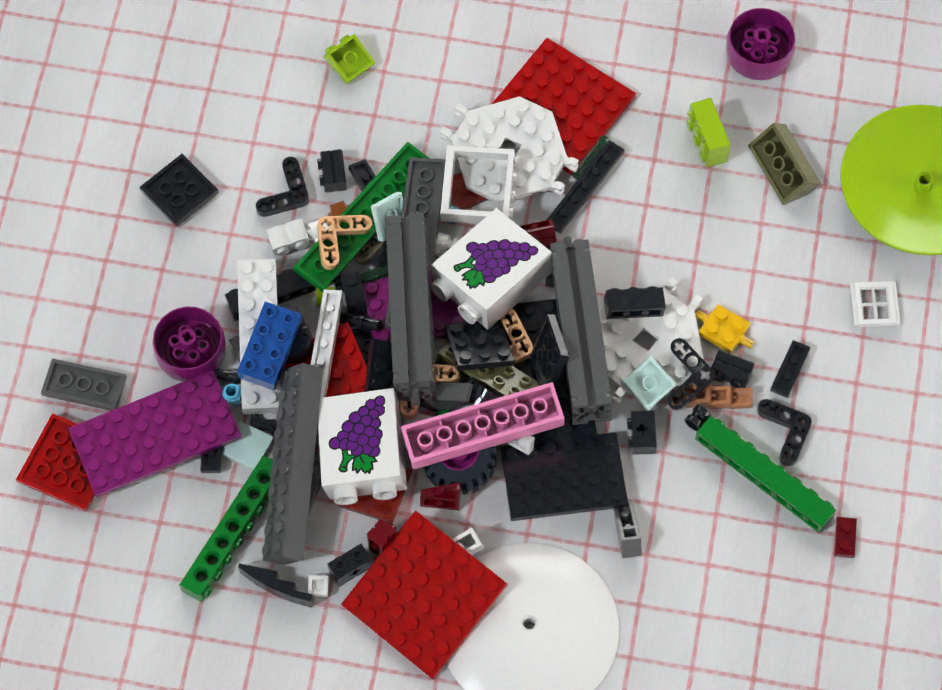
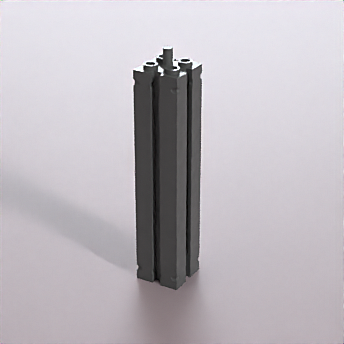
M424 212L408 214V217H401V215L385 216L387 226L393 384L398 399L404 401L412 400L413 406L420 405V395L423 399L437 396L432 289L430 287L429 234Z
M566 236L564 237V242L550 243L558 322L566 349L569 351V360L564 366L572 424H587L590 420H596V422L612 421V398L589 240L577 239L572 244L571 237Z

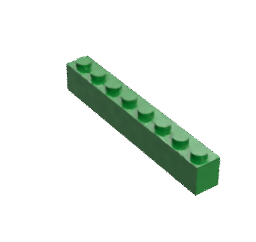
M710 416L696 432V441L819 534L834 517L836 509H834V506L829 501L822 500L813 489H808L802 485L803 483L800 479L790 476L784 467L774 464L765 453L761 454L752 443L745 442L736 431L725 427V424L720 419Z

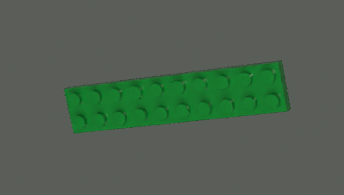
M407 141L340 215H366L372 220L370 231L367 234L337 235L339 263L334 270H327L322 266L318 241L298 261L293 270L323 293L377 233L371 206L396 192H402L404 200L410 157H429ZM343 221L339 223L340 227L343 229H348L350 227L347 222ZM364 222L360 223L364 228L366 227ZM326 239L323 241L326 247L333 246L331 240ZM330 252L328 253L329 255L327 260L332 264L333 260H331Z

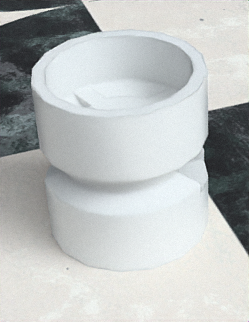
M440 232L436 239L434 256L441 257L461 238L454 237L452 239L451 235Z

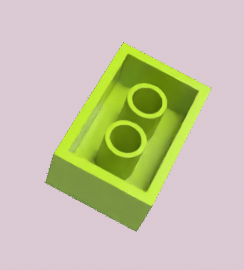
M712 98L690 103L686 124L688 130L692 131L694 135L692 137L694 145L698 146L700 150L699 157L701 162H705L707 168L728 162L731 144Z

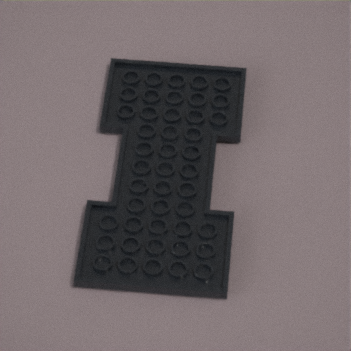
M555 299L517 303L512 308L517 313L533 347L548 314L555 315L557 323H559ZM505 315L506 319H508L510 323V326L513 325L511 318L512 316ZM519 329L513 330L511 333L515 338L520 337L522 334ZM505 332V335H506V337H507V340H508L509 345H512L511 342H510V340H509V338H508V336H507V334H506V332ZM523 341L520 342L521 351L528 352V348H525ZM530 358L514 364L515 368L537 381ZM565 366L563 367L562 375L558 378L555 389L564 415V426L531 435L535 438L533 451L529 455L511 445L500 446L511 521L628 507L617 432L597 435L595 420H590L587 424H572Z

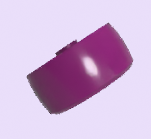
M754 8L743 12L733 21L727 34L726 53L730 65L736 72L752 80H769L779 76L788 68L795 53L796 38L794 28L784 15L772 9ZM749 44L751 48H745V45ZM772 49L774 53L770 54L768 53V50ZM755 53H760L761 56H760V57H757V56H755L754 54H755Z
M190 306L174 309L161 318L154 330L152 343L154 356L161 369L175 380L184 382L211 370L215 373L217 368L223 363L226 352L224 331L218 320L204 309ZM202 343H205L207 345L204 349L200 348L199 346ZM177 351L183 352L181 356H176ZM192 353L197 354V357L192 359L190 358V355Z

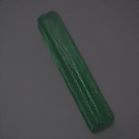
M602 135L579 163L577 171L572 172L574 179L578 180L610 140L608 137Z

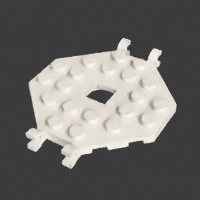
M522 97L512 98L470 111L462 104L457 103L454 108L456 111L455 115L464 118L456 134L443 126L440 131L442 140L452 143L453 146L500 148L503 142L507 140L516 143L521 147L516 154L518 156V167L514 168V173H517L516 185H512V190H515V198L520 199L531 196L532 193L548 190L562 196L565 191L563 188L565 184L555 180L564 166L576 172L579 167V160L567 157L552 111ZM457 157L466 189L497 204L504 203L508 160Z
M671 278L663 289L666 305L663 317L606 319L604 302L599 307L609 381L618 387L613 397V400L618 404L626 394L631 393L622 381L649 356H652L677 384L673 390L677 389L692 376L671 351V343L676 338L684 339L704 359L695 311L701 306L700 303L703 299L696 295L690 305L687 306L671 295L678 283L674 278ZM641 331H647L657 338V341L649 351L633 341ZM676 343L675 351L677 352L678 350H680L684 355L681 358L684 359L685 355L691 351L688 350V352L686 353L683 350L684 344L682 343L679 345L678 343ZM694 356L687 359V364L691 367L696 366L698 363V359Z

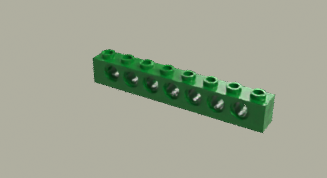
M264 455L261 457L179 584L182 592L200 602L204 598L209 597L212 592V585L215 581L218 582L223 574L222 570L225 565H229L232 561L235 549L241 547L244 535L252 530L254 526L253 521L264 511V504L267 499L269 500L268 490L271 484L270 471L273 465L272 459ZM264 478L270 479L268 483H261V480ZM253 494L260 495L257 499L250 498ZM243 510L250 511L245 516L240 515ZM233 526L239 527L236 532L229 531ZM223 542L229 544L226 548L219 547ZM211 559H218L216 564H209ZM201 575L208 576L205 581L198 580Z

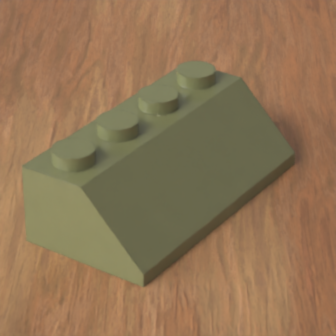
M772 123L748 145L783 205L810 194L821 184L786 124Z

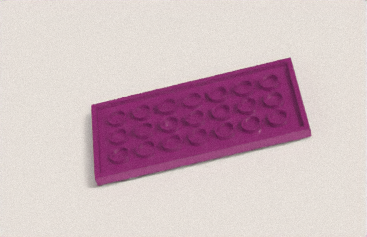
M213 370L68 428L96 498L242 439V435L229 405L223 397L222 389Z

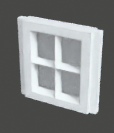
M896 282L850 283L854 327L900 325Z

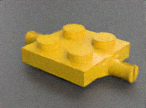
M719 304L709 315L697 310L696 318L704 322L699 330L700 337L729 354L740 344L751 349L754 342L745 337V333L750 327V322Z

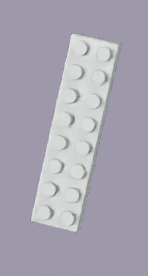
M275 259L237 260L240 363L264 302L266 301L278 306ZM280 378L275 391L241 379L243 415L277 413L279 408L278 395L281 390Z

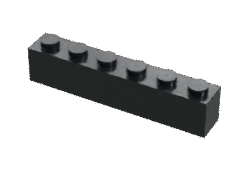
M286 269L277 275L278 305L316 291L315 286L293 269ZM340 274L330 285L341 282ZM232 289L225 294V298L232 317L236 321L239 320L238 289Z

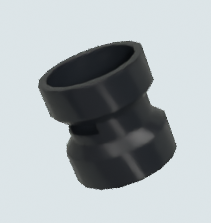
M698 404L692 409V414L687 415L684 419L685 423L696 432L711 416L706 408Z

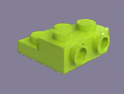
M355 33L351 36L345 35L339 40L340 44L337 46L333 44L328 47L323 56L332 70H336L345 84H348L376 63Z

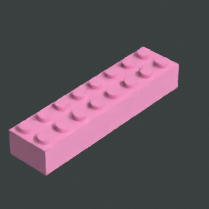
M553 382L407 424L401 426V431L412 469L414 470L564 426V415Z

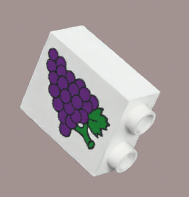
M495 208L431 264L433 283L430 284V287L440 300L446 302L450 298L458 305L460 315L468 323L474 324L478 321L486 329H489L552 273L551 251Z
M394 388L320 398L318 431L321 483L330 500L334 499V503L350 505L358 501V496L373 494L375 499L388 500L396 497L397 491L407 490L404 439L401 431L402 415L400 412V400Z

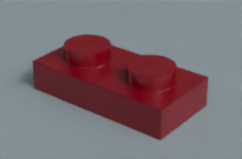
M836 518L835 557H855L856 518Z

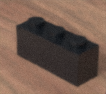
M663 287L612 288L606 290L604 296L606 319L663 317L666 309Z

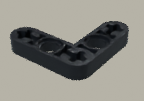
M287 157L282 162L289 191L259 199L256 202L258 215L268 217L301 208L308 204V191L299 162L295 157ZM292 163L294 173H291L288 164ZM294 178H298L301 181L298 185H292L290 182ZM300 190L303 200H299L297 191ZM280 199L287 200L285 206H279L277 202ZM262 205H265L267 210H263Z
M676 338L672 341L671 351L692 376L668 397V405L675 411L683 409L714 380V372L711 367L682 338ZM676 343H678L679 345L683 343V350L686 353L688 352V350L691 351L685 355L684 359L681 358L684 355L680 350H678L677 352L675 351ZM691 356L698 359V363L694 367L687 364V359ZM701 364L704 365L703 367H701V369L705 373H707L708 371L710 372L709 380H707L706 378L702 380V374L699 370L697 371V373L694 372L695 370L699 369ZM690 383L695 384L697 387L696 392L693 394L687 393L685 389ZM682 390L684 395L687 396L688 399L685 400V397H683L680 400V406H678L677 404L673 406V398L675 397L676 399H678L680 396H682V394L679 393Z
M763 399L757 407L758 415L790 429L779 458L783 465L792 466L798 459L812 420L806 413L770 399ZM766 405L769 406V410H767V412H764L763 408ZM775 408H776V409H777L776 415L773 416V412L775 411ZM787 412L790 418L782 420L779 417V413ZM805 420L802 430H798L800 422ZM791 436H799L801 442L798 444L792 443L790 440ZM791 448L793 449L792 458L787 460L786 455Z

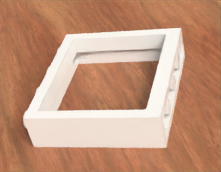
M447 145L440 211L441 221L478 224L491 213V211L450 209L455 157L508 160L502 213L508 218H513L514 208H511V202L515 201V190H512V185H516L517 173H514V168L518 167V156H515V150Z

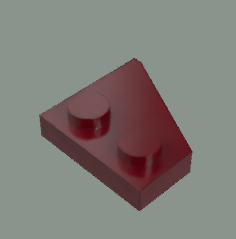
M460 483L421 489L420 507L459 511Z

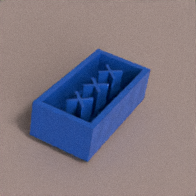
M266 301L264 302L237 370L238 378L275 391L302 322V315L300 313Z

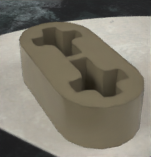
M377 233L355 256L359 264H368V259L385 245V241H379V245L377 243L373 245V240L378 241ZM367 252V257H360V253L365 254Z

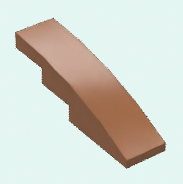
M687 385L685 389L687 393L693 394L696 392L697 387L696 385ZM708 385L685 407L694 408L698 404L710 409L753 408L752 387L732 388L731 385L714 387ZM682 390L679 392L682 394V396H680L678 399L674 397L672 405L677 404L678 406H680V400L683 397H685V400L688 399V397L684 395Z

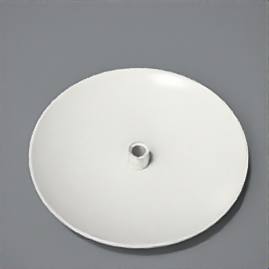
M539 543L507 545L477 558V560L508 583V586L446 663L459 685L464 690H595L611 668L619 641V619L612 594L599 574L574 554L561 548ZM526 623H532L534 624V628L527 629L524 627V625Z

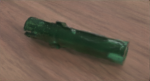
M388 264L374 269H367L366 272L359 274L361 283L364 284L370 281L373 283L376 282L375 280L388 276ZM341 281L334 283L336 290L343 291Z

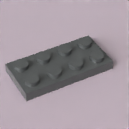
M52 358L41 395L112 411L118 407L127 376L123 373Z

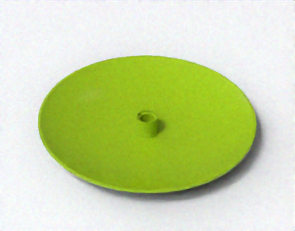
M919 104L887 110L866 122L854 134L844 152L840 169V181L845 202L857 222L870 235L887 246L917 255H942V107Z

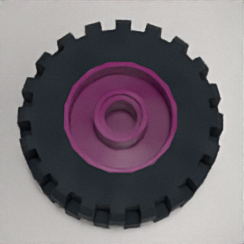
M495 446L423 468L427 478L431 479V483L435 487L460 483V491H462V495L468 494V490L472 489L473 492L479 490V485L484 486L488 482V477H492L497 462Z

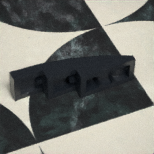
M239 563L240 574L260 588L292 603L313 607V594L296 591V584L280 580L278 571Z

